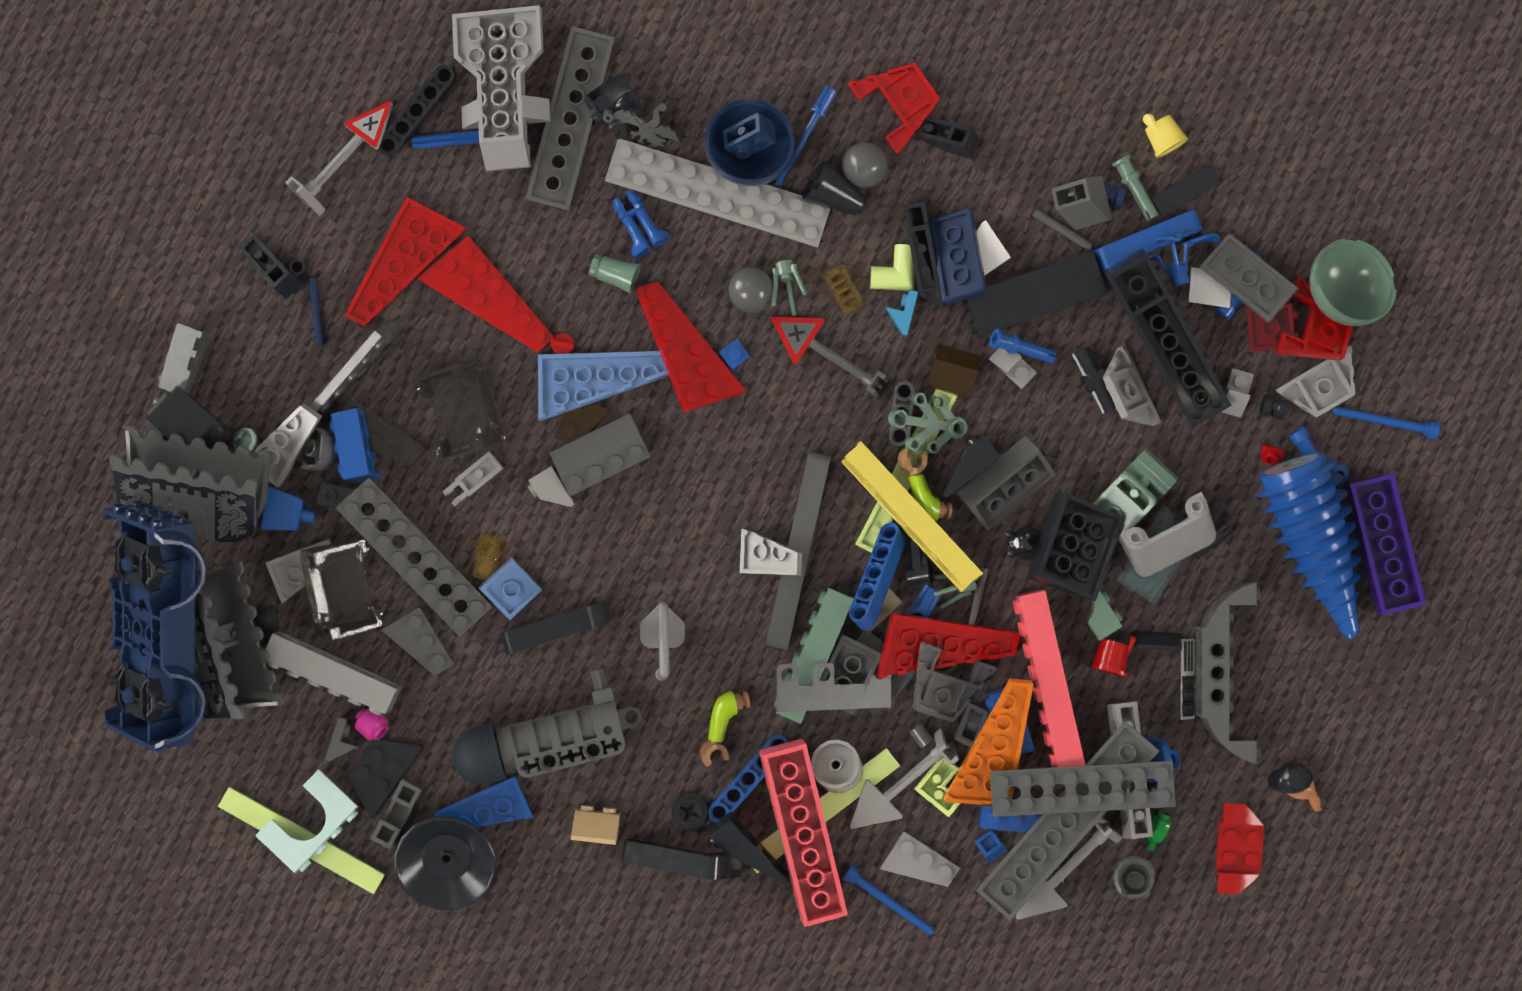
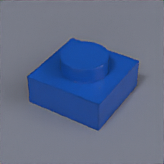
M738 339L719 352L732 370L750 358Z

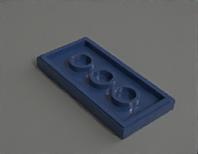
M968 208L929 220L943 303L949 304L988 292L973 210Z

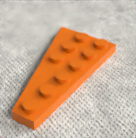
M1009 679L943 797L945 802L992 806L990 771L1018 770L1033 690L1032 680ZM1014 786L1008 790L1010 798L1013 796Z

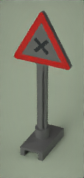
M771 318L795 365L799 363L806 350L811 348L862 380L861 383L867 386L866 390L877 400L880 398L876 390L877 388H882L881 382L889 384L890 380L880 371L876 375L869 371L866 373L815 340L817 333L825 323L823 318Z

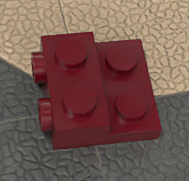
M1292 303L1286 304L1270 323H1267L1253 310L1246 307L1250 352L1277 350L1280 335L1283 332L1299 338V331L1294 330V321H1298L1297 308H1292Z

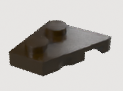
M591 403L563 413L555 438L569 443L589 433L609 413L610 409Z

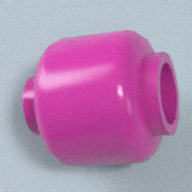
M369 708L366 710L361 709L355 717L357 720L355 729L369 741L381 739L388 731V719L383 714L377 715L369 711Z

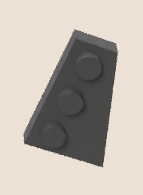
M421 607L382 629L387 636L434 676L454 665L453 660Z

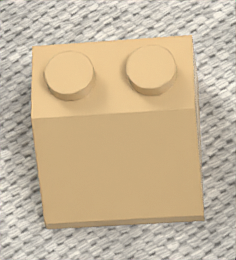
M581 805L580 808L575 810L571 840L616 845L621 813L616 812V808L603 807V811L594 810V806Z

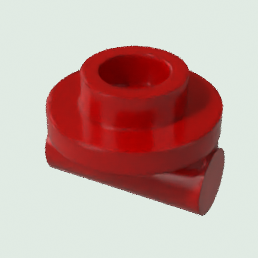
M562 333L552 338L550 346L556 354H570L574 348V341L569 335Z
M1262 444L1261 460L1268 465L1279 464L1283 461L1285 449Z

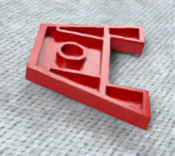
M1299 275L1294 282V285L1299 290L1292 298L1310 306L1302 339L1283 332L1280 335L1276 354L1341 361L1345 358L1353 326L1335 322L1327 317L1315 303L1311 294L1310 284Z

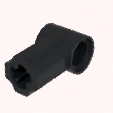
M915 541L907 542L909 566L906 573L908 584L910 586L932 584L934 574L932 566L929 564V557Z

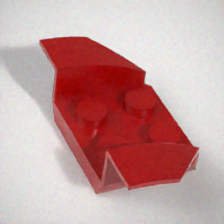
M1224 803L1223 819H1220L1218 822L1215 870L1219 875L1217 893L1240 894L1261 872L1264 826L1246 804Z

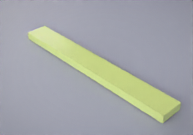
M937 389L931 397L932 399L934 396H943L950 410L957 398L954 394ZM930 399L928 404L930 405L931 409L933 410L939 421H945V418L943 417L940 410L934 409L931 406ZM937 399L936 404L939 406L941 402L940 399ZM916 426L911 437L917 436L925 428ZM937 430L925 440L916 451H910L905 447L910 454L912 466L917 463L918 454H928L925 450V444L929 440H935L940 430ZM914 440L911 441V447L913 448L915 446ZM897 463L892 475L908 491L910 489L908 480L910 473L903 471ZM878 501L855 545L871 553L882 526L893 521L892 516Z
M887 748L862 766L863 773L861 779L853 789L845 793L828 791L820 797L825 822L860 797L867 779L876 785L900 767ZM778 829L760 842L775 859L784 854Z
M232 787L227 789L218 805L219 808L258 830H261L271 819H274L295 839L304 841L317 836ZM328 841L325 842L327 847L320 855L314 854L310 858L372 894L376 892L385 876V873Z

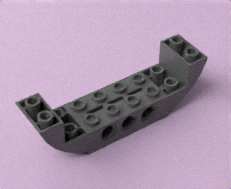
M1246 581L1232 587L1217 598L1205 613L1200 626H1196V715L1201 717L1210 735L1224 749L1241 759L1257 764V758H1260V745H1257V741L1249 737H1229L1233 735V723L1229 722V713H1233V700L1230 699V690H1233V677H1230V668H1233V655L1230 654V645H1233V632H1230V623H1233V610L1230 609V605H1257V600H1260L1261 595L1260 587H1257L1256 582ZM1217 644L1218 651L1212 654L1211 648ZM1217 666L1218 673L1212 677L1211 671ZM1217 689L1218 695L1215 699H1212L1211 693Z

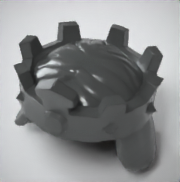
M1132 855L1122 859L1117 864L1114 873H1112V879L1116 887L1115 890L1118 894L1128 897L1129 900L1140 897L1142 899L1148 898L1151 894L1150 890L1153 884H1155V869L1149 860L1141 856Z

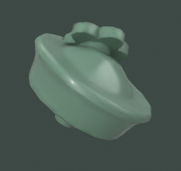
M245 427L240 429L233 438L235 451L239 446H245L251 453L258 445V437L251 428Z

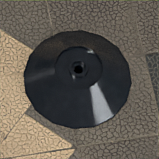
M431 817L414 824L400 838L394 853L395 875L402 889L417 903L436 910H458L476 903L490 889L496 874V854L487 836L472 823L455 817ZM449 855L451 858L445 859L443 856Z

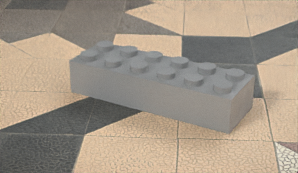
M281 631L272 634L266 647L270 655L269 661L266 662L268 666L276 669L279 667L287 669L286 673L290 676L307 678V683L318 688L320 686L329 688L327 692L338 697L340 695L349 697V702L357 706H361V704L370 707L369 711L377 715L386 714L392 710L402 688L401 685Z

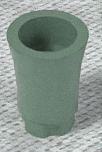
M596 255L592 260L589 275L631 294L639 275L640 264Z

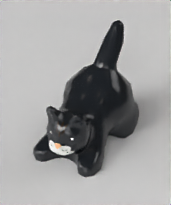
M1021 527L1016 531L1007 530L1006 536L1010 543L1009 557L1019 556L1021 560L1033 558L1041 532L1035 528Z

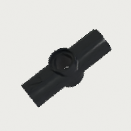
M1089 346L1072 354V359L1081 374V380L1083 384L1087 385L1085 388L1092 395L1101 414L1116 408L1103 380L1105 371L1101 366L1099 367Z

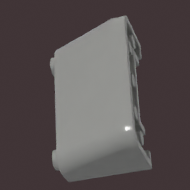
M1202 492L1187 500L1185 510L1188 517L1170 529L1150 539L1145 531L1139 527H1133L1120 533L1119 543L1139 576H1151L1214 542L1216 530L1207 501Z

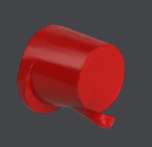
M1131 636L1129 646L1102 639L1091 668L1129 678V675L1125 673L1128 656L1137 640L1136 637Z

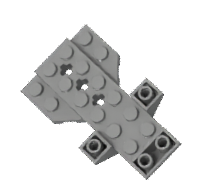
M540 5L452 14L454 58L477 78V100L462 107V129L479 128V144L486 171L531 167L530 145L527 142V122L529 124L551 122L550 100L548 98L525 95V72L543 53L542 8ZM499 30H501L503 34L500 35L499 38H497L495 35H497L499 33ZM502 52L504 56L498 60L496 57ZM500 74H503L505 77L499 82L497 78H500Z

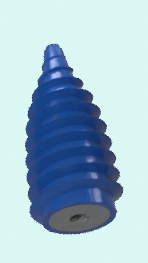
M1324 452L1306 454L1281 462L1261 472L1259 476L1264 489L1256 497L1268 498L1270 505L1262 512L1274 513L1276 520L1269 528H1280L1283 535L1275 543H1286L1290 548L1283 558H1294L1298 563L1291 573H1303L1307 580L1301 587H1311L1317 595L1313 600H1320L1327 609L1326 612H1329L1341 634L1346 639H1350L1359 635L1358 609L1356 608V598L1359 592L1355 590L1354 584L1361 578V574L1353 572V567L1361 561V557L1351 554V551L1359 544V540L1348 537V534L1355 529L1356 523L1344 520L1351 513L1352 507L1340 505V501L1347 496L1348 492L1344 489H1336L1335 487L1343 479L1342 474L1331 473L1330 471L1337 464V460L1326 458Z

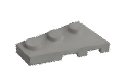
M330 538L266 561L281 603H284L314 577L337 560V556Z

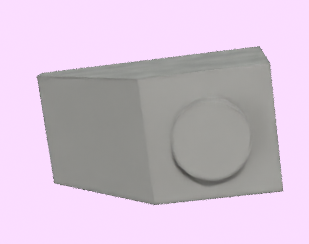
M553 466L528 480L531 484L528 488L534 498L538 496L541 500L569 507L576 505Z

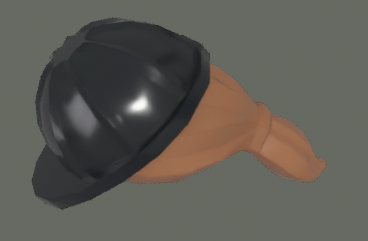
M1294 761L1284 763L1279 769L1274 770L1269 775L1268 785L1272 790L1287 793L1295 799H1308L1314 811L1319 812L1322 810L1320 807L1321 800L1315 791L1312 774L1304 764Z

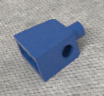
M268 487L261 529L300 530L302 522L314 524L316 511L305 509L306 499L277 488Z

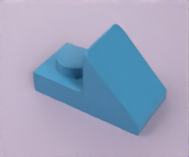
M909 290L907 295L903 294L900 307L904 308L903 311L886 307V311L902 336H907L918 294L917 291Z

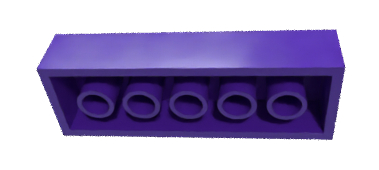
M1394 473L1345 484L1349 504L1352 507L1353 521L1356 523L1355 529L1376 614L1386 615L1426 605Z

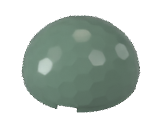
M1337 240L1323 248L1314 260L1310 272L1312 297L1319 309L1335 322L1347 326H1363L1374 323L1384 317L1391 309L1396 297L1393 282L1394 273L1390 264L1376 248L1361 240Z

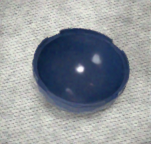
M738 99L722 106L711 118L705 132V150L710 164L721 177L741 186H759L776 179L787 168L794 153V132L787 117L774 105L759 99ZM759 112L775 123L777 142L750 155L748 158L740 160L724 149L723 130Z

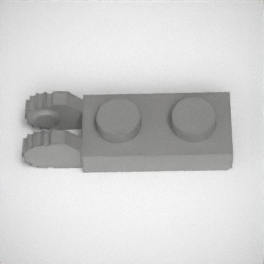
M489 451L455 479V482L447 487L443 493L445 496L449 495L460 485L464 492L451 502L455 507L467 496L470 497L504 468Z

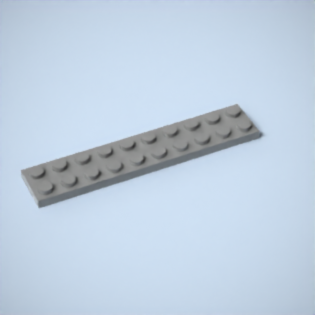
M623 139L617 140L605 178V182L816 248L819 246L830 211L829 208L807 203L803 200L802 195L767 184L759 186L734 184L721 177L712 167Z

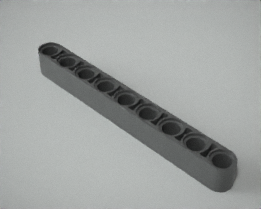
M810 451L808 453L788 547L802 553L801 575H781L766 646L788 650L831 456Z

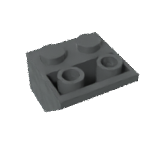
M1102 176L1084 178L1051 188L1056 211L1074 230L1112 220Z

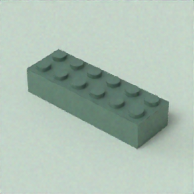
M830 587L826 591H821L817 601L820 604L818 612L813 610L808 622L812 626L809 632L804 631L800 641V645H803L801 652L796 651L791 664H796L799 667V686H813L814 664L827 663L854 600L853 597ZM821 667L817 671V677L819 680L825 667ZM794 671L792 673L787 672L784 682L789 683L794 679ZM776 697L774 702L776 714L801 724L806 711L777 712Z

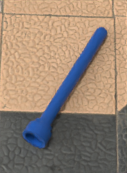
M1338 406L1332 408V413L1337 416L1421 432L1428 439L1437 440L1440 431L1439 422L1430 421L1429 423L1421 424Z
M853 865L847 868L841 878L844 882L853 885L857 884L928 935L934 933V928L862 878L858 872L859 869Z

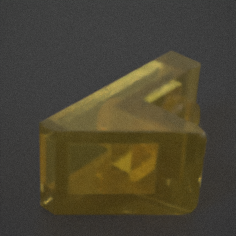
M480 534L475 552L476 560L473 578L487 580L497 571L503 537Z

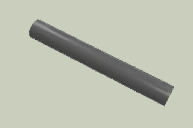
M1036 208L1032 215L1034 218L1087 251L1093 246L1092 242Z

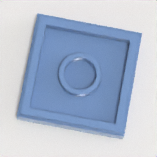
M512 557L479 587L509 620L542 591V588Z

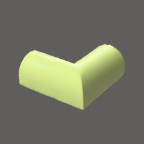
M895 245L894 267L871 266L870 289L915 291L916 277L910 245Z
M945 758L939 762L936 761L914 789L946 816L950 817L960 803L945 802L943 797L948 790L946 785L960 768L956 764L951 765Z

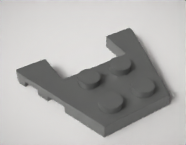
M921 641L913 709L954 722L967 707L968 703L971 702L970 698L977 689L980 690L985 685L984 681L990 673L994 674L997 667L990 663L976 660L968 680L934 670L942 649Z

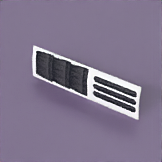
M1181 639V720L1194 719V639Z

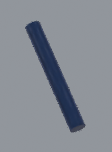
M308 278L316 345H323L325 341L317 278Z

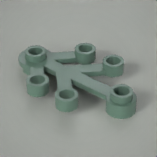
M914 393L911 396V402L914 406H919L926 418L908 416L904 410H893L888 416L889 424L895 428H903L906 425L925 428L917 436L907 438L905 446L908 450H918L921 444L937 430H944V432L936 440H929L925 444L926 452L931 454L938 453L940 447L951 438L959 439L966 434V422L961 417H954L946 405V399L943 396H934L931 399V406L934 409H939L946 420L939 421L926 401L925 394ZM918 396L921 397L920 403L917 402ZM937 399H940L941 402L939 406L936 404ZM895 415L898 416L897 422L894 421ZM954 424L957 425L956 431H954ZM912 440H914L915 446L913 448L911 447ZM932 443L935 445V448H934L933 451L931 450V447H930Z

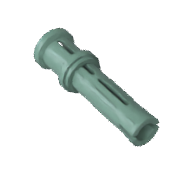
M1128 154L1114 162L1112 166L1117 168L1122 177V184H1127L1146 221L1159 215V212H1157L1138 178L1140 177V172L1135 170L1130 161L1131 156Z

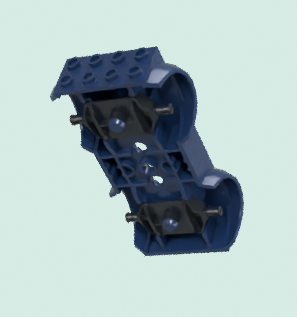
M142 500L133 501L131 505L114 504L113 508L104 509L103 520L119 519V532L123 534L114 542V546H110L108 549L110 551L108 553L115 556L114 571L117 573L114 578L109 579V585L112 590V643L110 644V650H121L120 664L125 666H121L115 673V676H111L109 679L111 681L109 683L116 686L115 702L117 705L105 710V727L125 736L128 740L139 743L140 746L151 749L154 753H162L169 748H183L185 744L194 743L195 728L204 714V689L194 675L196 666L194 659V647L196 644L194 638V625L196 623L194 603L196 601L195 596L204 583L205 561L199 547L194 542L196 535L194 523L186 520L184 516L173 515L171 511H163L159 509V506L148 505L146 501Z

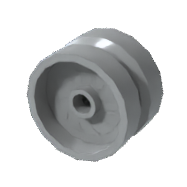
M829 740L821 744L813 753L811 766L814 777L826 791L845 793L853 789L860 781L863 773L862 761L855 748L848 742ZM840 763V767L838 769L833 768L834 764L838 766V764Z

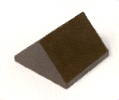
M938 344L927 387L970 399L979 373L982 356Z

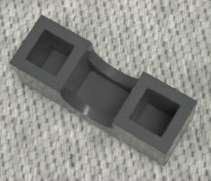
M404 777L400 781L391 798L392 801L388 809L380 819L370 839L391 849L425 787Z

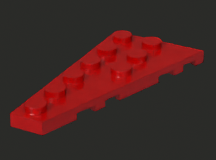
M891 612L877 677L880 679L886 678L888 675L907 674V672L917 671L921 641L942 649L934 666V669L955 666V664L974 663L976 660H991L1015 656L1020 633L1011 630Z

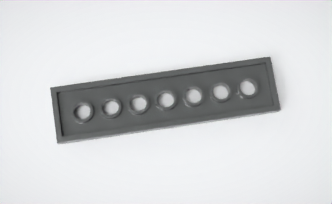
M571 26L550 105L551 122L545 123L526 200L566 211L570 210L594 120L591 118V115L597 109L589 110L585 100H588L586 95L604 83L615 37ZM585 48H590L594 51L592 59L585 60L581 57V53ZM586 70L588 72L587 80L583 82L578 81L575 77L577 71ZM578 91L582 94L583 97L579 103L570 101L572 92ZM568 113H574L577 116L576 122L572 125L564 122V117ZM563 134L571 137L570 144L565 147L558 143L559 137ZM556 156L564 157L565 164L563 167L556 168L553 166L552 162ZM552 177L559 180V187L555 190L547 187V181Z
M370 477L336 506V509L459 637L493 607ZM364 503L374 505L375 510L372 514L367 515L362 512L361 507ZM381 519H387L390 522V527L386 531H381L377 527V522ZM402 535L406 539V543L402 547L395 546L392 542L395 536ZM413 551H417L421 555V560L417 563H412L408 559V555ZM431 567L436 570L437 574L433 579H427L423 573L426 568ZM446 583L452 587L450 594L442 595L439 592V587L442 584ZM457 600H465L467 608L463 611H458L455 609L454 604Z
M1173 761L990 771L993 817L1176 807ZM1149 778H1153L1158 782V788L1153 792L1146 790L1144 785L1145 781ZM1132 780L1135 784L1134 791L1131 793L1124 792L1122 789L1123 781ZM1102 781L1111 783L1112 791L1109 794L1100 792L1099 784ZM1080 782L1088 784V794L1079 795L1076 791L1077 784ZM1056 784H1063L1066 787V794L1059 797L1054 794L1053 788ZM1040 785L1044 790L1043 796L1040 798L1033 797L1031 794L1032 786ZM1016 786L1021 790V796L1018 799L1009 797L1008 790L1010 787Z

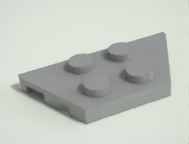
M1126 344L1117 348L1103 376V380L1121 419L1150 426L1161 423Z
M1347 347L1345 358L1341 361L1326 359L1275 389L1276 393L1315 418L1355 395V384L1353 383L1354 367L1352 366L1351 356L1352 347Z

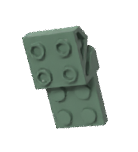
M1147 448L1093 503L1124 517L1115 545L1119 542L1120 533L1133 528L1179 479Z

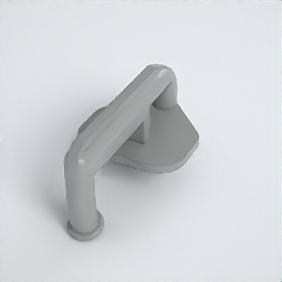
M660 602L640 623L641 643L647 648H659V669L656 670L655 675L661 681L667 679L670 674L669 648L679 647L685 639L684 622L665 602Z

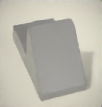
M998 348L989 358L1020 389L1037 373L1017 352L1009 354L1006 350Z
M1231 369L1224 393L1232 406L1221 411L1222 413L1242 417L1251 396L1248 394L1254 374Z

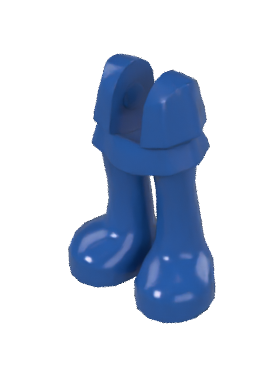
M629 190L625 193L628 196L629 202L632 203L633 209L626 212L625 206L618 197L613 199L612 202L615 213L618 214L619 220L623 222L632 238L633 246L631 253L634 259H637L647 254L651 250V246L639 230L633 217L637 216L653 247H659L671 237L667 231L660 230L654 225L644 208L645 205L640 201L641 198L634 191Z

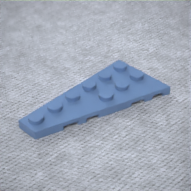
M660 351L538 355L539 422L668 377L669 374Z

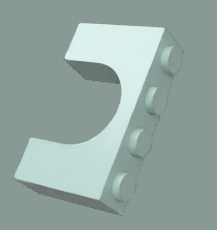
M319 769L303 787L322 804L325 810L326 821L322 831L316 837L302 841L293 838L274 819H271L255 835L294 873H297L299 870L301 872L306 870L311 864L309 859L314 854L320 855L327 847L325 842L330 837L335 839L343 830L341 826L347 820L350 823L358 815L356 810L359 806Z

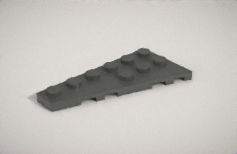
M396 319L376 329L310 405V408L318 414H324L331 407V402L344 392L345 387L367 370L365 366L369 362H373L380 355L381 352L379 351L394 339V335L404 324Z

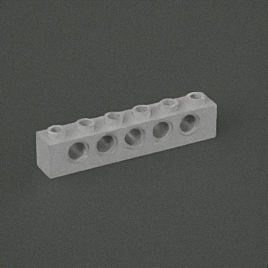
M1137 702L1107 704L1111 736L1124 721L1141 734ZM1145 781V784H1144V785H1145L1146 790H1148V789H1147V781ZM1134 782L1124 792H1133L1135 789ZM1150 808L1120 810L1123 838L1153 837Z

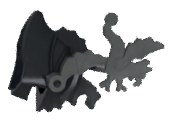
M629 73L612 76L586 95L588 100H585L589 110L597 108L591 115V118L595 119L596 123H601L602 126L609 125L610 131L615 128L619 129L620 132H617L616 139L627 137V123H630L639 128L638 131H631V134H633L632 138L636 135H641L640 139L637 140L641 145H643V139H648V143L651 142V145H648L649 148L658 147V145L663 147V143L666 142L665 138L679 141L676 130L671 129L669 125H658L660 123L658 111H665L667 109L665 103H660L659 106L653 109V118L648 122L638 114L639 108L644 102L640 98L639 93L630 89L631 75Z

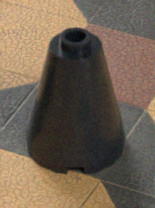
M822 161L815 169L814 173L816 174L813 179H809L804 189L803 200L807 203L854 216L857 213L861 214L867 205L865 195L833 166Z

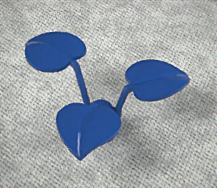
M1193 230L1180 231L1173 235L1168 234L1156 238L1155 243L1170 240L1174 263L1169 264L1170 269L1166 267L1159 254L1148 255L1151 261L1159 262L1165 272V276L1169 275L1172 287L1189 283L1187 274L1189 270L1188 248L1199 242H1216L1219 244L1220 238L1218 234H1206L1181 243V246L1184 247L1183 264L1182 261H1178L1174 240L1180 242L1183 237L1192 235Z

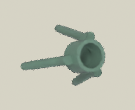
M792 260L779 261L775 264L776 268H772L773 287L771 304L776 306L778 278H780L781 282L786 283L792 316H796L790 282L794 279L793 276H795L802 294L807 295V292L798 273L797 264H793Z
M934 574V579L948 578L945 574ZM975 580L961 593L942 603L939 607L942 609L964 596L971 595V591L977 590ZM954 585L934 592V596L943 595L955 590L961 591Z

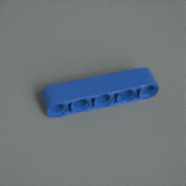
M1194 209L1096 249L1094 253L1103 272L1142 248L1146 253H1150L1170 244V240L1155 243L1156 238L1193 230V234L1202 231L1203 228Z
M892 522L884 524L880 529L850 608V618L862 630H869L876 624L906 544V536Z
M775 734L760 750L772 747L775 739H782L785 743H788V739L782 734ZM759 751L711 804L709 816L714 822H718L730 811L733 813L765 777L763 767L757 763L760 757ZM747 772H751L755 775V780L753 783L747 784L743 781L742 776ZM731 789H736L740 792V797L737 800H731L727 793ZM722 806L726 813L722 817H717L713 814L714 807Z

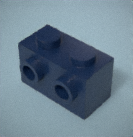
M759 112L723 130L724 149L740 160L748 158L750 155L777 142L775 123Z

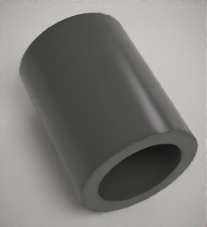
M919 723L909 731L920 748L933 740L922 723Z

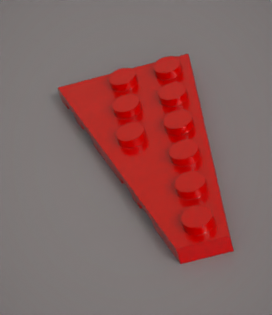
M406 197L344 316L366 327L467 228Z
M469 236L464 238L417 278L536 352H540L554 338Z
M658 281L636 289L684 413L739 396L746 392Z

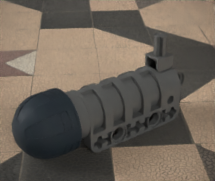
M595 670L590 672L595 692H592L593 704L496 728V732L493 723L471 728L464 732L456 741L452 752L453 764L458 774L465 780L476 784H487L503 779L506 780V772L517 770L522 777L527 778L615 756L622 753L625 748L622 730L637 726L641 721V713L634 707L617 710L612 688L607 686L604 670ZM630 710L638 714V720L633 724L625 720V714ZM613 738H616L618 742L621 741L622 745H619V750L615 751L611 747L606 749L607 754H603V745L600 741L605 740V745L611 744ZM590 744H596L599 746L600 752L596 756H590L587 752V747ZM580 747H583V754L586 759L582 760V755L574 758V762H571L570 758L562 760L564 765H560V757L557 753H561V756L569 753L568 750L572 749L573 753L581 751ZM552 755L556 760L555 766L547 767L543 761L544 757ZM539 758V765L542 770L538 771V766L530 769L531 773H528L527 770L522 769V766L525 765V761H528L529 764L536 763V759Z

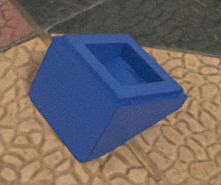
M993 829L974 841L989 863L1007 852V849Z

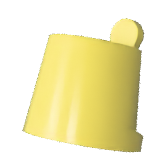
M1152 114L1144 115L1143 122L1148 126L1145 131L1155 151L1156 158L1170 153L1188 140L1171 115H1167L1155 121Z

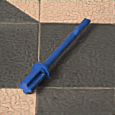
M825 86L815 106L810 108L815 113L794 148L790 163L779 175L774 187L780 189L819 117L826 118L825 113L837 94L832 88Z

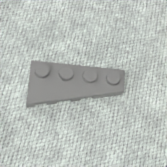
M305 403L300 405L251 453L253 457H257L262 450L272 452L268 481L276 487L283 484L322 417Z

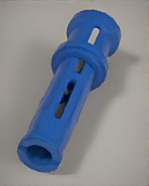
M995 329L990 337L989 344L991 348L996 349L998 347L1006 350L1009 354L1017 352L1050 364L1055 361V357H1051V355L1056 356V350L1020 340L1018 335H1008L1002 333L1000 329Z

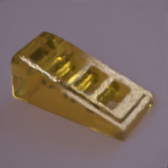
M839 264L822 274L844 315L864 305L844 265ZM839 273L842 274V277L832 282V277ZM846 281V285L836 290L835 286ZM848 289L851 290V293L843 296L842 298L840 297L839 294L845 292ZM855 297V301L846 306L843 302Z

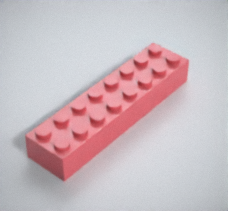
M1040 589L1015 595L1016 600L1012 601L1015 614L1020 615L1021 622L1017 623L1020 636L1025 637L1026 644H1022L1025 658H1030L1031 666H1027L1030 679L1032 681L1035 680L1036 685L1033 688V695L1035 701L1040 702L1041 709L1037 710L1040 723L1045 724L1046 731L1042 732L1045 745L1050 746L1051 753H1047L1049 764L1052 768L1086 766L1046 591Z
M803 739L759 750L801 922L804 927L847 916L848 913L806 743Z

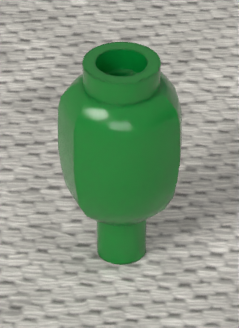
M1158 810L1157 814L1151 817L1153 837H1147L1148 843L1145 847L1147 850L1154 852L1156 844L1161 843L1166 838L1171 827L1170 814Z

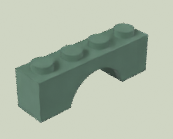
M1099 590L1096 601H1092L1091 613L1086 619V623L1099 641L1123 627L1120 623L1123 620L1116 609H1111L1108 604L1111 600L1104 590Z

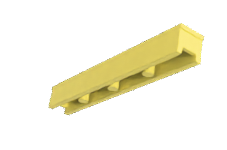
M861 441L845 456V459L842 460L844 466L961 592L983 574Z

